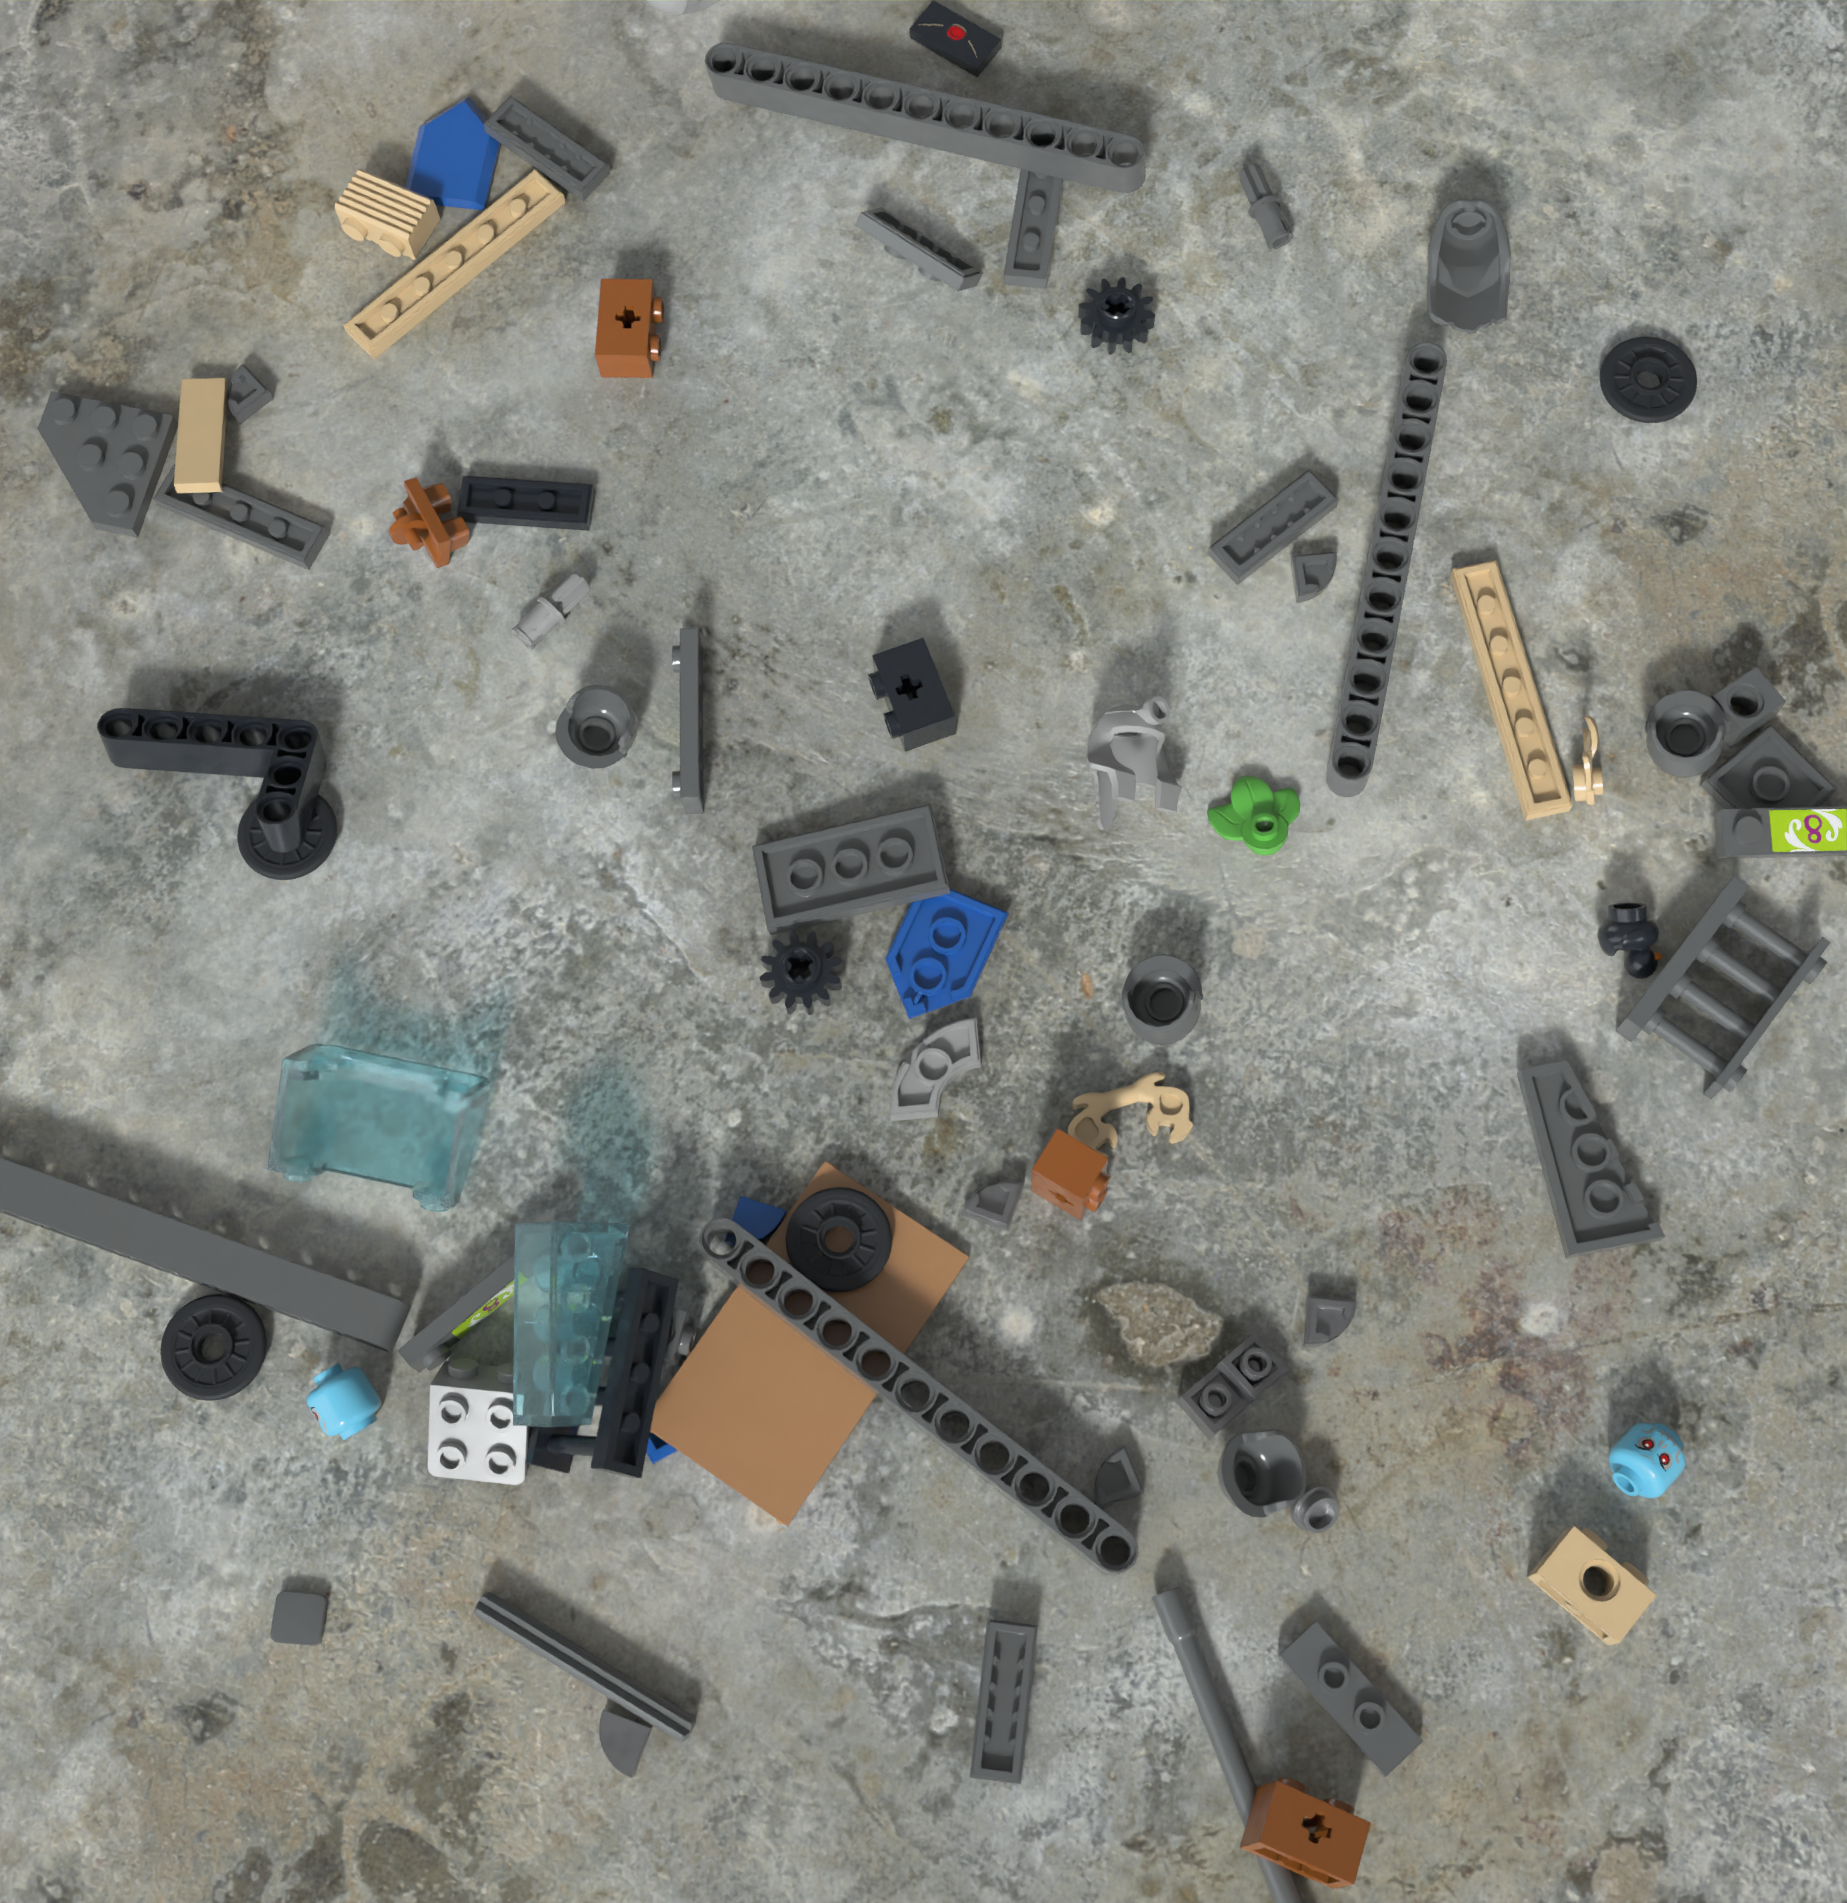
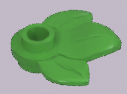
M1245 775L1239 777L1232 787V803L1215 806L1207 810L1211 826L1222 838L1243 841L1255 854L1267 856L1278 852L1287 841L1288 826L1300 813V801L1293 788H1283L1273 793L1268 784L1262 779ZM1270 829L1268 832H1260L1259 830Z

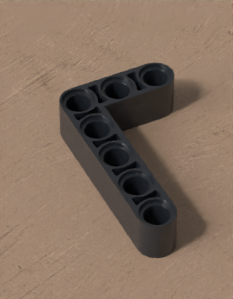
M115 708L107 711L100 717L97 723L98 732L111 763L117 767L264 778L256 802L255 814L267 847L273 851L283 853L293 851L303 844L326 768V757L315 725L309 721L135 708Z

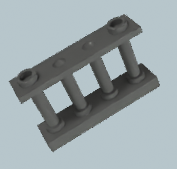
M1736 876L1731 878L1616 1030L1617 1033L1630 1042L1635 1039L1641 1030L1648 1035L1653 1031L1716 1076L1703 1093L1709 1099H1712L1722 1088L1731 1092L1748 1070L1741 1063L1800 983L1804 980L1811 984L1828 962L1820 956L1831 943L1822 937L1806 953L1745 910L1747 905L1740 901L1750 886ZM1721 924L1728 928L1734 925L1796 969L1781 989L1718 945L1720 940L1713 935ZM1695 959L1701 963L1707 960L1769 1004L1755 1025L1691 981L1694 976L1686 970ZM1668 994L1675 999L1681 996L1743 1040L1728 1061L1665 1017L1667 1012L1659 1006Z

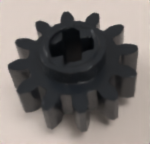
M1121 277L1118 280L1117 287H1111L1110 283L1104 278L1101 280V292L1098 293L1091 288L1086 290V302L1079 304L1078 318L1081 319V335L1092 333V348H1096L1102 342L1107 343L1108 354L1112 355L1116 350V345L1122 344L1123 349L1131 353L1133 339L1140 343L1147 342L1148 329L1154 328L1155 313L1152 312L1154 299L1150 296L1141 298L1142 284H1136L1129 290L1126 288L1125 277Z
M791 931L789 945L784 946L778 940L772 941L776 957L767 955L761 957L763 967L771 972L762 974L760 981L762 987H773L768 995L772 1004H777L785 998L788 1014L791 1015L796 1010L797 1004H803L806 1013L812 1015L814 1001L819 1000L825 1006L831 1005L827 989H842L840 978L832 975L843 970L842 960L839 958L830 959L834 954L832 942L824 943L820 948L818 947L816 932L812 931L807 936L806 942H800L797 933ZM800 967L804 972L809 968L810 975L806 979H802L800 975L795 979L793 971Z

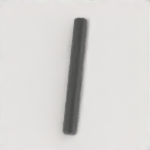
M486 1592L477 1603L474 1610L476 1617L674 1739L684 1742L694 1729L696 1724L694 1716L494 1593Z

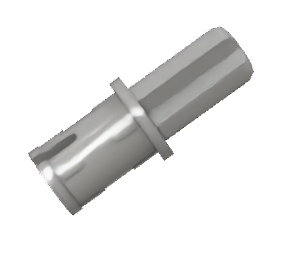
M578 573L570 574L546 598L540 596L537 599L538 605L511 629L515 638L524 647L532 651L557 624L562 626L566 622L564 616L590 592L589 584Z

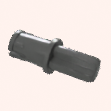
M1252 164L1249 167L1243 168L1239 172V177L1251 205L1249 215L1251 218L1256 219L1269 249L1283 247L1293 239L1294 235L1280 208L1281 198L1279 195H1273L1258 164Z

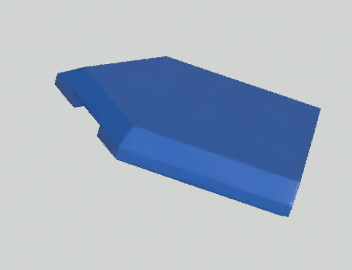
M469 96L419 127L405 188L433 199L435 205L484 211L487 207L501 143L485 132L484 123L487 118Z
M950 889V894L911 903L885 958L909 1019L971 997L1009 915L1008 912L953 889Z

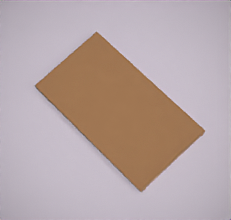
M824 1161L766 1246L792 1266L786 1250V1230L789 1220L796 1208L806 1198L818 1191L833 1187H845L863 1192L874 1199L884 1210L892 1231V1248L885 1267L874 1280L859 1289L849 1292H824L905 1354L969 1260V1256L963 1250H958L838 1170L834 1164ZM843 1227L831 1229L825 1237L826 1246L834 1252L846 1251L853 1242L851 1232ZM761 1262L755 1264L748 1273V1279L756 1285L766 1284L772 1279L775 1269L768 1263ZM737 1286L656 1401L650 1433L655 1434L683 1455L773 1516L777 1523L788 1527L876 1395ZM795 1293L787 1300L786 1309L794 1315L805 1314L811 1309L813 1299L806 1293ZM836 1322L827 1327L824 1339L831 1345L840 1346L850 1339L852 1330L848 1325ZM875 1352L865 1358L862 1368L867 1374L878 1377L884 1375L889 1370L891 1362L886 1355Z

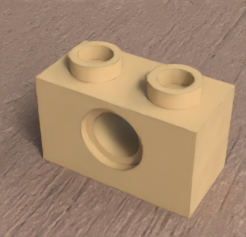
M1573 1526L1563 1531L1527 1578L1608 1646L1618 1644L1657 1595L1647 1587L1649 1579L1639 1569L1628 1562H1623L1620 1565L1605 1552L1608 1545L1597 1534L1588 1528L1583 1527L1580 1531ZM1588 1568L1599 1571L1604 1577L1605 1590L1601 1596L1591 1594L1584 1586L1583 1576Z

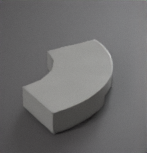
M976 1017L952 1022L932 1032L923 1039V1042L903 1062L894 1081L891 1093V1121L938 1117L940 1098L948 1084L961 1073L981 1067Z

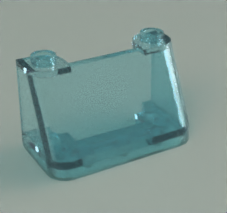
M331 1044L308 1045L284 1057L282 1061L267 1170L281 1172L284 1179L299 1183L312 1181V1176L330 1171L413 1189L412 1197L420 1201L421 1208L434 1212L448 1211L449 1208L455 1207L461 1199L487 1105L491 1080L473 1073Z

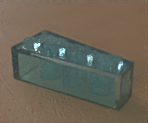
M515 1223L513 1425L538 1427L591 1425L630 1223Z

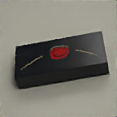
M935 0L930 3L909 29L912 40L975 77L982 73L1001 49L1000 38Z

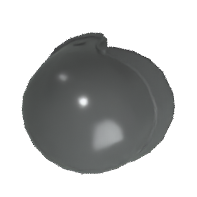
M587 686L577 691L569 699L567 707L560 714L555 729L556 741L563 754L575 764L591 769L605 768L627 756V752L632 747L637 736L638 719L631 702L621 692L609 686Z
M1678 690L1663 696L1650 710L1645 727L1648 752L1655 765L1663 772L1680 778L1694 777L1710 769L1720 757L1724 745V735H1727L1726 721L1720 706L1711 697L1694 690Z
M1160 954L1144 959L1132 968L1126 978L1122 991L1123 1009L1131 1029L1142 1040L1156 1045L1173 1044L1185 1038L1198 1022L1201 1012V1000H1203L1202 986L1196 971L1186 961L1173 955Z
M1268 1429L1237 1433L1228 1442L1220 1456L1217 1470L1219 1485L1224 1496L1244 1514L1251 1517H1267V1515L1295 1505L1302 1499L1305 1493L1307 1474L1304 1459L1295 1441L1282 1430Z

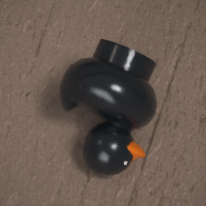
M1616 903L1608 906V919L1602 922L1597 933L1600 947L1606 955L1614 956L1617 951H1629L1625 956L1624 966L1628 974L1637 979H1645L1653 975L1657 969L1658 960L1663 958L1661 953L1650 949V946H1653L1658 941L1659 929L1656 923L1647 917L1646 904Z

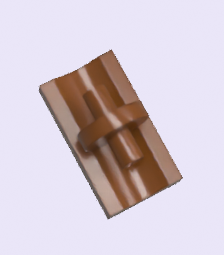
M417 477L404 481L408 497L403 501V508H398L393 512L396 521L390 526L388 531L392 541L399 545L409 544L412 550H418L424 545L436 568L448 565L450 552L467 545L469 542V529L460 516L443 522L440 521L438 515L451 511L452 503L443 483L422 487Z

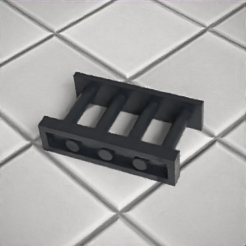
M629 1268L626 1288H606L607 1280L574 1269H565L525 1464L560 1473H569L573 1455L593 1456L590 1468L628 1478H642L678 1288V1279L645 1268ZM602 1308H622L616 1337H596ZM592 1357H612L606 1386H587ZM582 1406H602L597 1436L577 1435Z

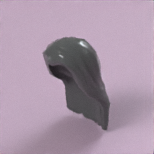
M1460 198L1448 204L1436 220L1428 246L1427 307L1429 317L1437 324L1450 325L1452 329L1468 334L1476 333L1479 328H1486L1491 326L1492 323L1496 325L1501 324L1507 318L1510 286V242L1507 228L1500 212L1495 205L1485 199Z

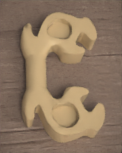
M1153 1072L1144 1075L1131 1085L1105 1093L1089 1092L1081 1094L1073 1100L1072 1108L1075 1110L1080 1108L1086 1109L1075 1116L1070 1122L1068 1135L1108 1158L1107 1154L1097 1149L1103 1143H1108L1113 1149L1116 1148L1118 1136L1114 1126L1110 1123H1102L1101 1118L1111 1110L1141 1102L1152 1106V1110H1149L1146 1114V1125L1151 1135H1157L1158 1126L1172 1127L1173 1130L1169 1135L1168 1141L1169 1143H1177L1189 1136L1193 1128V1123L1189 1120V1098L1184 1091L1178 1088L1156 1086L1164 1082L1165 1074L1163 1072Z

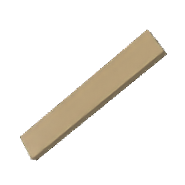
M534 169L343 325L346 333L375 360L566 202L563 193L537 169Z
M1493 560L1452 569L1451 581L1524 820L1568 812L1573 806L1497 561Z

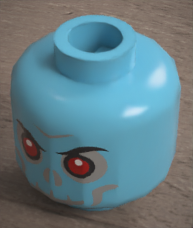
M337 1363L313 1378L317 1387L309 1392L306 1402L325 1435H340L342 1440H345L378 1420L374 1413L380 1408L381 1400L362 1368L351 1367L343 1371L340 1364Z
M1640 1422L1630 1427L1612 1447L1608 1456L1610 1468L1614 1473L1613 1480L1620 1490L1630 1496L1639 1495L1645 1498H1657L1663 1495L1682 1474L1686 1465L1683 1452L1684 1446L1681 1439L1673 1430L1661 1423L1650 1424Z

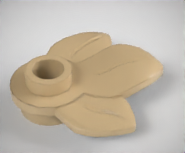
M1584 716L1589 730L1586 727L1582 728L1584 740L1582 759L1584 764L1573 765L1575 802L1587 801V805H1595L1594 795H1604L1602 767L1592 768V759L1599 743L1598 726L1592 717Z

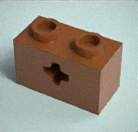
M601 279L595 358L601 377L653 378L654 361L661 360L662 352L661 336L656 335L657 323L664 322L663 297L656 296L653 279Z
M1057 1128L1032 1168L1031 1191L1081 1221L1087 1209L1094 1213L1097 1211L1109 1190L1107 1185L1111 1177L1106 1174L1108 1158Z
M1278 1778V1781L1258 1786L1240 1848L1332 1889L1354 1885L1371 1822L1355 1816V1809L1345 1802L1330 1798L1322 1801L1308 1795V1787L1292 1779Z

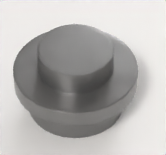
M1322 1483L1306 1486L1302 1499L1290 1507V1517L1297 1527L1312 1533H1322L1330 1529L1337 1521L1340 1512L1336 1494L1329 1486Z

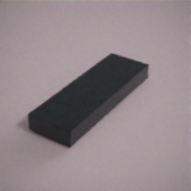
M463 476L457 517H462L466 523L589 531L595 490L593 484Z

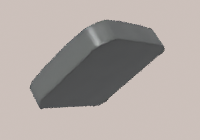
M280 1592L276 1597L270 1634L272 1641L307 1646L319 1645L323 1638L328 1604L327 1598L321 1594Z

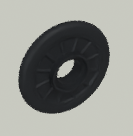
M1636 337L1618 344L1605 357L1600 370V386L1607 402L1624 417L1642 423H1660L1677 417L1688 408L1696 394L1697 374L1690 358L1678 346L1661 338ZM1651 372L1658 377L1660 385L1654 388L1644 387L1637 380V374Z
M319 794L306 838L301 846L290 852L280 853L267 847L255 814L257 799L244 812L238 827V847L247 865L262 876L275 880H291L303 877L321 866L334 848L337 838L336 816L329 803Z
M827 1188L810 1195L796 1208L786 1230V1250L793 1268L821 1290L828 1292H849L870 1283L885 1267L892 1248L891 1226L884 1210L870 1196L851 1188ZM843 1227L851 1232L853 1242L846 1251L834 1252L826 1246L825 1237L831 1229Z
M213 1294L197 1298L184 1305L172 1317L164 1331L160 1352L164 1372L175 1388L191 1398L214 1401L231 1397L246 1388L259 1373L267 1351L266 1331L257 1312L239 1298L223 1294ZM221 1334L226 1341V1349L223 1355L215 1360H206L201 1351L202 1344L209 1336Z

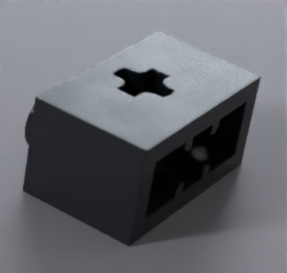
M924 637L872 655L874 672L868 674V679L876 700L884 698L889 712L883 713L888 732L892 739L900 738L905 752L956 734L955 714ZM911 692L914 699L909 700L906 693Z

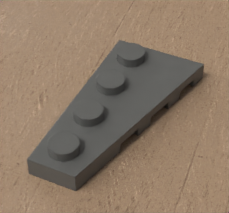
M1563 1060L1519 1069L1517 1077L1565 1258L1661 1241L1666 1237L1658 1222L1653 1221L1643 1203L1644 1197L1635 1181L1631 1182L1618 1158L1620 1154L1611 1138L1607 1139L1596 1119L1597 1113L1568 1061Z

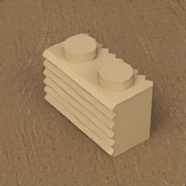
M357 169L356 175L352 177V182L348 183V188L344 189L339 202L335 203V211L340 220L341 227L348 236L357 241H363L365 238L368 241L372 240L374 243L379 244L388 254L395 257H400L403 254L405 257L409 256L412 260L417 258L440 221V216L433 199L362 169Z

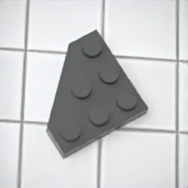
M51 391L37 429L89 519L97 530L138 538L178 427L176 418L170 414Z

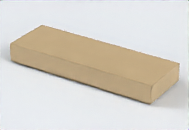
M226 378L181 380L174 486L177 493L222 492L228 401Z

